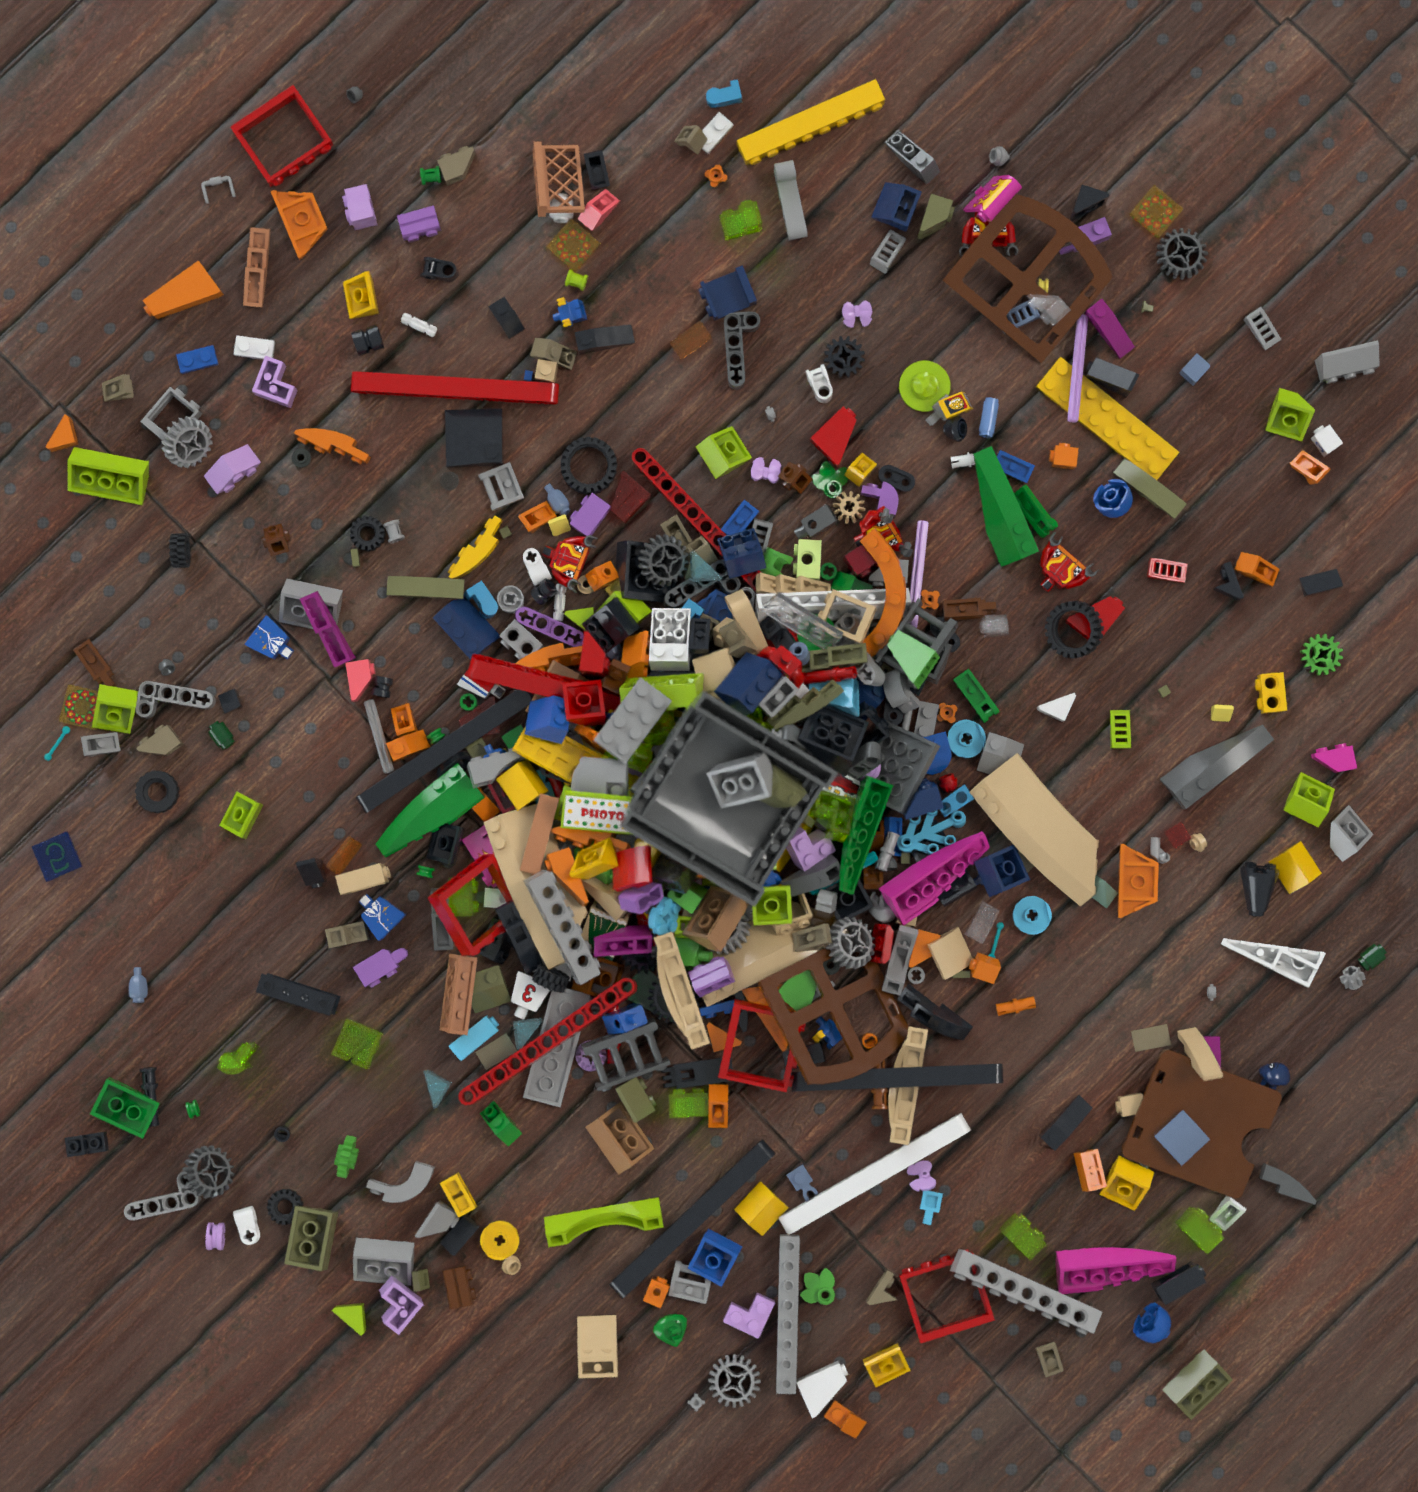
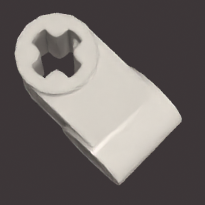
M824 364L820 365L817 369L806 370L808 382L813 389L817 401L820 403L829 402L832 399L833 390ZM826 389L829 395L822 397L819 395V391Z
M534 548L525 550L523 561L533 585H539L545 578L552 579L539 552ZM529 553L532 555L536 554L534 562L526 560Z
M249 1206L233 1211L234 1220L242 1242L247 1245L258 1242L260 1231L254 1207ZM249 1231L250 1233L255 1234V1236L252 1237V1241L250 1238L246 1237V1235L249 1234Z

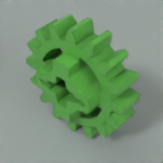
M1316 634L1315 640L1312 637L1308 638L1309 643L1303 644L1306 649L1300 651V653L1305 655V657L1301 658V661H1306L1304 668L1310 667V673L1316 670V675L1318 676L1322 671L1324 675H1328V670L1331 672L1336 671L1334 666L1339 667L1341 664L1338 660L1343 659V656L1339 655L1343 649L1337 648L1340 643H1334L1333 636L1327 639V634H1323L1322 638H1320L1319 634ZM1318 642H1324L1328 644V646H1322ZM1310 649L1313 651L1311 658L1309 655ZM1328 650L1322 658L1316 659L1320 652ZM1332 652H1334L1333 661H1332V659H1331V653H1332ZM1321 663L1325 667H1318L1314 664Z
M347 1135L344 1145L339 1144L334 1162L335 1165H338L337 1177L347 1178L349 1170L355 1168L359 1149L355 1148L356 1137Z

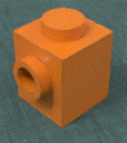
M1059 443V446L1056 445L1054 450H1050L1049 461L1052 462V467L1074 470L1077 466L1079 448L1070 447V444Z
M611 561L593 568L585 575L594 592L611 585L619 578L618 572Z
M977 952L976 957L971 959L969 969L971 970L972 977L994 984L1001 965L999 959Z
M660 1276L652 1277L643 1301L661 1308L670 1284L667 1283L668 1280Z

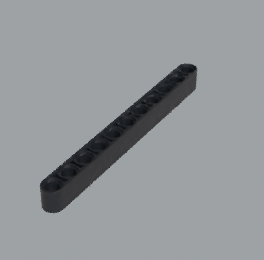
M517 689L358 795L356 800L364 812L368 813L527 707L535 694Z
M1003 1064L870 1069L853 1078L828 1084H807L801 1072H791V1075L794 1076L792 1092L1004 1083Z
M763 1139L760 1140L629 1264L609 1286L622 1299L627 1296L776 1154Z

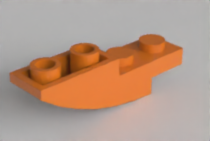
M317 428L298 429L294 432L298 437L297 441L305 445L308 443L314 445L313 449L322 454L325 451L331 453L333 447H335V452L343 456L345 453L352 456L351 460L360 465L362 462L368 464L371 458L368 454L355 448L357 441L345 434Z
M563 643L551 645L532 652L516 664L546 672L553 660L564 666L579 665L582 646L564 649Z
M561 826L551 830L556 840L566 843V840L571 841L573 846L584 849V846H591L593 841V844H596L607 838L611 839L615 853L631 848L628 843L615 839L616 833L561 828Z

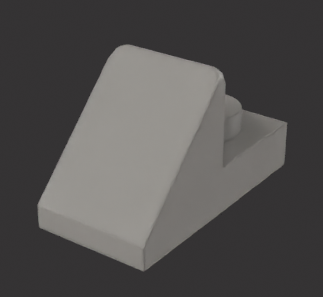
M117 732L81 737L84 756L93 757L99 754L120 751Z

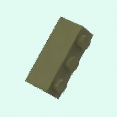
M295 1206L284 1264L318 1271L328 1270L338 1212L321 1208Z
M1203 1350L1186 1367L1182 1368L1180 1373L1173 1380L1169 1381L1162 1390L1192 1420L1233 1379Z

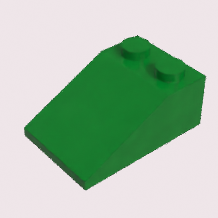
M109 1077L106 1079L90 1115L143 1139L160 1103L132 1087Z

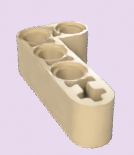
M741 589L725 596L724 599L734 619L737 620L757 647V651L752 653L757 655L768 645L750 601Z

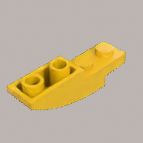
M494 516L493 519H488L484 526L486 531L483 535L480 534L474 543L476 545L475 548L468 544L466 548L463 547L458 554L460 559L457 564L453 563L448 571L450 579H459L467 575L484 562L499 543V540L494 535L503 522L500 518Z

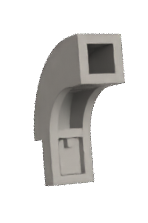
M902 925L899 926L888 961L882 991L901 995L919 930Z
M416 1161L411 1176L405 1183L390 1185L370 1178L366 1187L370 1188L371 1193L381 1195V1192L384 1193L382 1201L391 1203L407 1201L418 1195L428 1185L435 1166Z

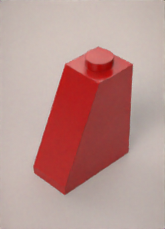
M844 406L810 438V442L836 468L840 465L856 424V414L850 408L846 409Z
M1109 596L1092 605L1095 608L1094 611H1098L1100 614L1098 616L1099 619L1102 618L1103 623H1101V626H1104V631H1101V634L1103 636L1125 609L1122 606L1123 602L1115 596L1114 598ZM1078 612L1068 617L1065 623L1089 640L1091 628L1086 616Z

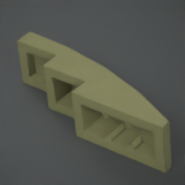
M1126 458L1113 472L1115 476L1123 480L1137 494L1146 498L1155 507L1163 510L1172 519H1175L1187 504Z
M388 576L387 595L463 599V579Z
M866 643L827 647V649L809 651L810 660L806 665L802 666V672L830 670L833 667L844 668L868 663Z
M831 680L820 691L813 687L801 699L794 695L773 718H768L766 721L775 729L793 724L823 708L843 693L844 690L834 680Z

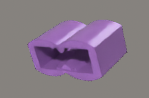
M652 882L640 888L632 887V889H626L618 898L621 910L641 914L647 911L651 905L659 903L663 899L664 894L662 884Z

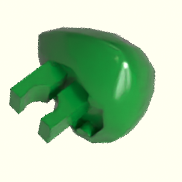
M680 1314L665 1315L654 1325L653 1333L661 1341L677 1347L683 1341L682 1338L687 1328V1318Z

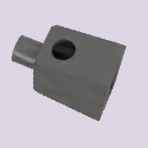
M824 505L800 520L803 525L795 529L794 532L798 539H802L807 535L814 538L837 525L839 521L830 506ZM816 521L817 526L812 529L811 523Z

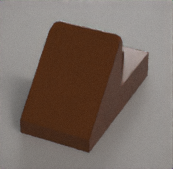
M613 659L602 687L619 694V688L627 680L631 667Z

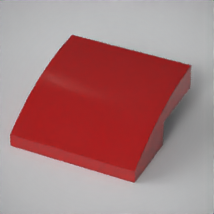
M651 846L633 847L615 853L618 866L613 868L614 891L620 892L632 886L640 888L652 883Z

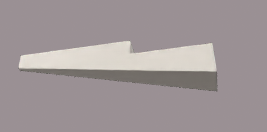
M1226 938L1221 943V945L1309 988L1326 954L1306 949Z

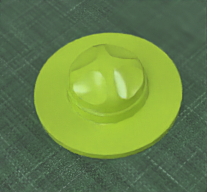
M918 361L908 366L901 375L899 382L900 395L903 401L914 410L921 412L933 411L932 406L945 394L949 396L950 379L946 371L937 363Z

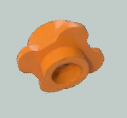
M715 165L705 172V177L710 180L712 187H717L720 182L727 180V175L723 173L720 165Z
M923 590L921 592L923 603L921 608L925 609L927 607L935 610L939 607L937 601L940 594L938 591L928 592Z
M945 703L939 704L940 710L937 720L954 723L957 706H950Z

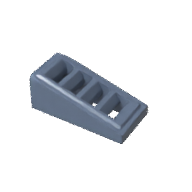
M1031 299L1011 309L1006 317L1013 325L1019 328L1039 319L1040 314ZM1027 307H1029L1032 316H1029L1026 310ZM1018 311H1022L1025 317L1024 320H1022ZM1012 314H1015L1018 323L1015 324L1011 316Z

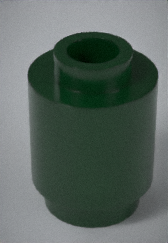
M216 721L209 726L210 731L208 734L218 748L221 747L222 750H225L235 743L233 734L224 722L219 723Z
M1372 944L1359 955L1360 958L1357 961L1365 971L1373 970L1386 959L1385 954L1387 952L1380 944L1377 946Z

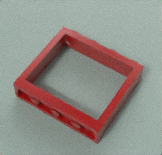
M294 85L230 127L270 187L280 185L285 177L295 175L300 171V167L313 163L316 160L315 157L321 153H328L333 146L331 139ZM296 99L324 141L270 176L242 134Z
M493 854L481 855L428 897L462 956L473 957L477 955L483 946L489 945L494 941V937L506 932L501 921H499L473 943H470L446 902V899L486 868L506 902L513 901Z
M735 999L718 1078L787 1092L788 1086L792 1087L794 1076L791 1075L792 1068L796 1069L797 1065L791 1050H789L783 1080L728 1069L741 1009L774 1016L770 1006ZM805 1024L798 1027L799 1033L800 1031L804 1032Z
M950 1255L940 1257L939 1261L935 1263L927 1261L921 1263V1267L913 1269V1267L904 1268L902 1273L899 1274L920 1344L995 1321L985 1287L983 1286L982 1289L978 1288L985 1313L924 1332L922 1331L907 1278L952 1265L955 1256L951 1258ZM972 1265L971 1268L973 1274H975L977 1272V1267L975 1265Z

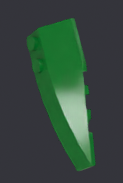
M992 446L974 453L985 529L1000 566H1005L1039 552L1024 514Z
M457 763L426 787L403 809L377 841L376 846L386 858L407 847V843L422 839V835L430 831L434 833L439 830L441 825L455 822L485 797L478 788H473L470 777Z
M867 775L864 776L861 782L860 790L854 802L842 849L839 890L852 895L893 785Z

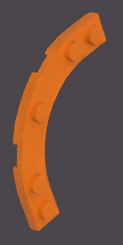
M876 528L860 540L877 562L882 572L886 589L885 606L882 616L874 630L863 641V643H866L867 652L872 658L876 656L880 649L886 646L889 638L897 630L900 621H902L906 605V582L900 561L894 550Z

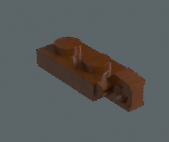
M981 598L944 600L942 603L944 621H949L950 618L953 620L985 618L987 615L996 614L997 611L996 602H986V600H981Z
M87 639L74 649V652L95 681L99 684L104 683L107 686H116L111 678L114 675L112 669L90 639Z

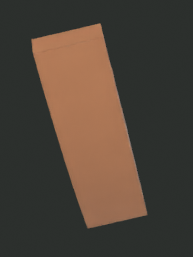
M250 228L247 267H245L244 306L263 307L270 229Z
M540 793L520 871L532 874L540 872L559 798Z

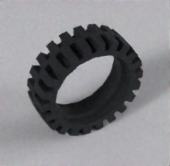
M582 437L576 441L574 440L563 452L561 473L565 482L576 492L586 495L600 493L607 489L614 481L617 473V459L612 448L603 440L596 437ZM591 447L598 449L607 459V472L596 483H581L571 473V459L582 448Z
M1068 601L1056 606L1049 613L1050 616L1046 619L1048 623L1045 624V629H1047L1045 637L1048 636L1047 642L1052 645V650H1056L1057 654L1063 655L1066 658L1083 657L1096 650V647L1101 643L1100 639L1103 638L1101 631H1104V626H1101L1103 621L1102 618L1099 619L1098 616L1100 614L1098 611L1095 612L1093 606H1089L1088 603L1082 601ZM1068 611L1081 612L1090 623V638L1080 648L1068 647L1062 642L1058 634L1059 620Z

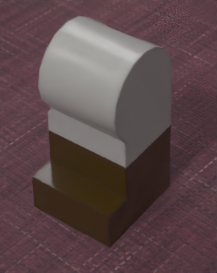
M820 889L811 925L818 926L824 923L829 924V927L833 925L837 902L836 892Z

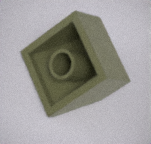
M934 194L930 195L918 239H923L944 228L946 222L951 221L955 207L951 206L953 200Z
M771 765L773 769L772 794L770 797L758 800L773 808L794 807L807 794L799 778Z
M500 965L475 973L471 1004L475 1013L511 1002Z
M638 1077L630 1079L615 1089L634 1123L656 1110L654 1106L657 1105L653 1096L647 1095L645 1091L647 1086L642 1078L638 1079Z

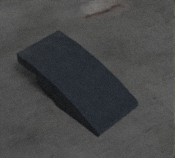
M936 819L933 820L931 827L938 824ZM921 827L920 829L916 830L915 833H914V835L920 833L921 830H922V827ZM943 831L936 833L937 835L946 837ZM925 839L919 842L925 845L935 843L938 845L939 850L946 847L943 844ZM904 841L906 845L910 844V841ZM931 848L930 851L935 852L936 848ZM917 850L911 852L916 862L929 856L928 853ZM967 870L964 871L965 874L961 878L957 877L950 884L952 887L947 892L944 890L938 897L944 907L977 888Z

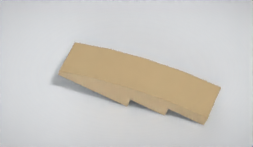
M761 572L756 574V593L760 594L831 591V584L803 576L793 578L782 574L776 577Z
M1197 1028L1177 1031L1178 1039L1184 1044L1185 1053L1191 1059V1066L1204 1081L1222 1078L1223 1074L1217 1060Z

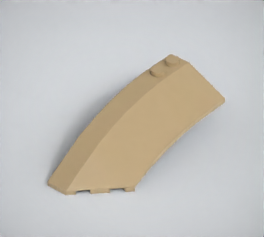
M1018 753L989 774L969 792L1013 845L1047 879L1080 907L1096 894L1095 875H1097L1098 860L1096 856L1099 840H1096L1063 807Z
M537 804L524 807L519 811L514 810L500 814L485 821L484 825L516 908L547 968L551 970L564 964L565 961L524 883V880L535 874L520 871ZM551 831L540 871L546 870L544 861H546L547 854L560 850ZM556 882L557 889H561L566 899L564 902L566 906H569L574 913L572 918L575 924L578 923L581 926L588 911L585 906H581ZM549 887L543 890V896L547 897L550 894ZM557 904L553 905L551 909L552 913L556 914L559 910ZM566 921L560 925L561 931H565L568 927ZM575 938L570 940V948L572 947V944H575Z
M792 901V919L803 916L804 913L801 905ZM810 907L811 913L814 917L815 908ZM750 920L748 922L751 926L748 929L750 936H745L747 943L741 942L742 948L737 946L735 948L736 953L729 950L728 955L724 951L721 955L717 954L716 951L713 953V958L724 957L729 962L735 982L704 995L702 998L708 1007L820 950L795 952L792 933L804 929L799 928L785 935H776L773 925H753V920ZM844 929L842 933L848 934L849 931L848 929Z

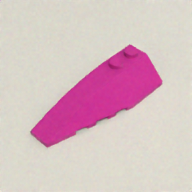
M979 832L934 852L879 888L885 902L903 926L933 906L939 900L938 897L944 890L947 892L952 887L950 884L957 877L961 878L965 874L966 868L970 864L973 865L974 861H977L990 848L985 834Z
M1112 1247L1056 1251L1058 1292L1061 1294L1103 1290V1286L1113 1284L1114 1287L1119 1286L1122 1281L1132 1279V1282L1138 1281L1145 1275L1154 1277L1174 1272L1176 1266L1175 1255L1141 1249Z

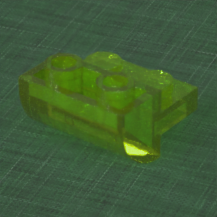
M255 1042L243 1043L237 1051L225 1052L218 1059L219 1065L217 1068L223 1073L231 1075L249 1070L252 1065L247 1060L259 1046Z

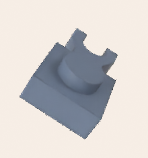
M803 1164L786 1174L796 1191L802 1189L803 1197L806 1201L809 1200L806 1195L809 1190L813 1191L815 1196L819 1194L814 1187L810 1186L809 1183L813 1180Z

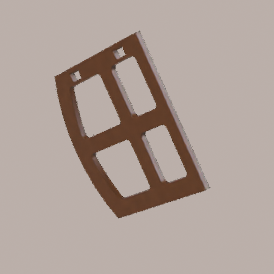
M1015 194L994 219L989 222L942 281L1042 363L1113 276L1097 247L1072 221L1046 204ZM1017 212L1033 217L1056 230V234L1025 271L1019 270L992 247V242ZM1071 242L1087 263L1093 278L1068 308H1065L1038 286L1035 281L1065 243ZM979 258L986 260L1012 282L1010 290L995 307L989 305L962 281L963 277ZM1090 286H1093L1096 290L1088 299L1085 292ZM1023 295L1030 297L1056 320L1054 326L1039 343L1032 341L1006 318L1008 312ZM1054 332L1058 336L1049 344L1046 339Z
M824 948L758 981L807 1084L835 1083L867 1072L891 1055L908 1035L909 1027L893 994L882 991L884 975L878 963L867 962L863 966L866 972L864 977L839 990H835L823 967V962L834 956H829L831 953L830 949ZM808 970L821 993V999L794 1013H790L778 990V985ZM872 989L875 991L887 1015L891 1029L874 1047L865 1052L846 1015L843 1004ZM892 1005L896 1016H892L888 1006ZM829 1012L851 1055V1061L832 1066L816 1067L800 1036L798 1027Z

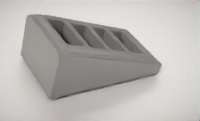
M889 230L871 258L870 265L886 273L904 245L906 238ZM889 239H892L899 243L898 246L889 241ZM885 245H887V246H889L890 248L894 249V251L888 249L887 247H885ZM881 252L887 254L888 256H890V258H888V257H886L885 255L881 254Z
M1259 307L1243 319L1264 350H1267L1281 340L1262 307ZM1259 316L1261 319L1254 323L1253 319ZM1264 322L1265 325L1260 329H1257L1256 326ZM1268 328L1269 332L1262 336L1260 333ZM1273 335L1274 338L1266 343L1265 339Z
M755 518L752 528L755 529L757 534L766 536L765 539L758 537L759 542L764 543L761 546L764 554L773 523ZM758 525L768 529L767 531H763L760 529H756V527Z

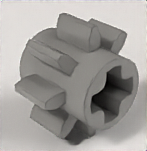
M1349 966L1342 970L1343 975L1340 976V980L1346 989L1356 990L1363 986L1362 980L1366 978L1364 972H1361L1360 967Z

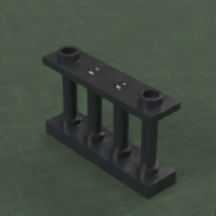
M267 973V975L261 974L256 989L257 993L329 1016L331 1014L336 1015L341 999L339 995Z

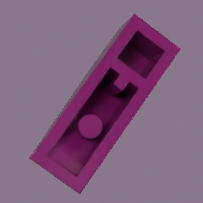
M1103 299L1086 311L1084 315L1088 316V320L1119 359L1135 348L1115 314Z
M647 925L627 926L594 937V957L652 953V934Z

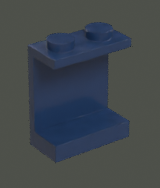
M743 265L735 268V272L710 282H700L699 294L702 300L706 299L708 304L705 306L709 317L712 316L714 321L726 317L729 313H736L757 304Z

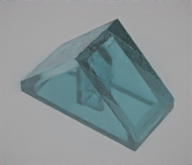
M694 550L690 552V580L720 581L722 579Z
M543 1018L513 1021L517 1050L523 1048L543 1022Z
M428 1069L423 1072L434 1109L440 1106L452 1082Z

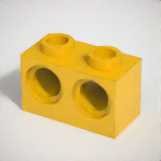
M1284 672L1258 675L1257 679H1255L1256 691L1259 690L1257 708L1261 710V714L1287 711ZM1266 679L1273 681L1274 686L1272 689L1265 686ZM1268 698L1275 700L1276 705L1274 708H1270L1267 705Z
M459 1172L440 1183L458 1217L477 1207Z

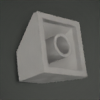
M989 732L986 736L977 771L991 774L1018 753L1021 756L1024 744Z
M1349 805L1331 822L1330 848L1342 862L1358 852L1374 835Z
M439 1200L415 1237L420 1238L444 1232L449 1227L453 1229L459 1221L455 1210Z

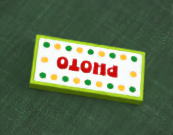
M564 790L561 828L633 835L620 827L623 815L632 797Z

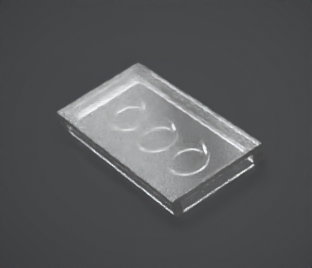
M780 592L767 601L761 609L762 612L821 649L831 647L843 635L842 631Z

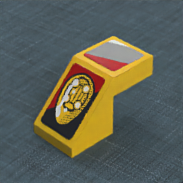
M962 391L938 401L946 419H951L963 412L967 413L973 410L965 392Z

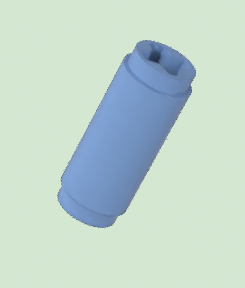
M985 398L979 427V436L992 438L994 434L999 400L996 398Z

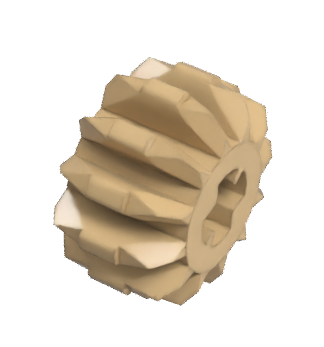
M850 491L849 497H847L845 492H842L843 499L837 496L836 501L839 503H833L834 508H839L833 512L834 515L841 514L838 517L839 521L845 517V524H848L849 518H851L853 523H856L855 516L861 519L862 515L859 512H865L864 507H859L865 503L864 500L857 501L860 497L859 494L853 498V491ZM847 503H850V506L851 504L854 506L852 512L844 509Z

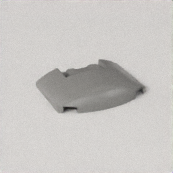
M580 758V763L573 772L571 791L629 796L628 761L624 764L619 759Z

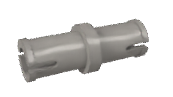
M888 831L884 845L880 848L881 854L875 866L876 869L887 872L891 857L895 855L894 849L900 835Z

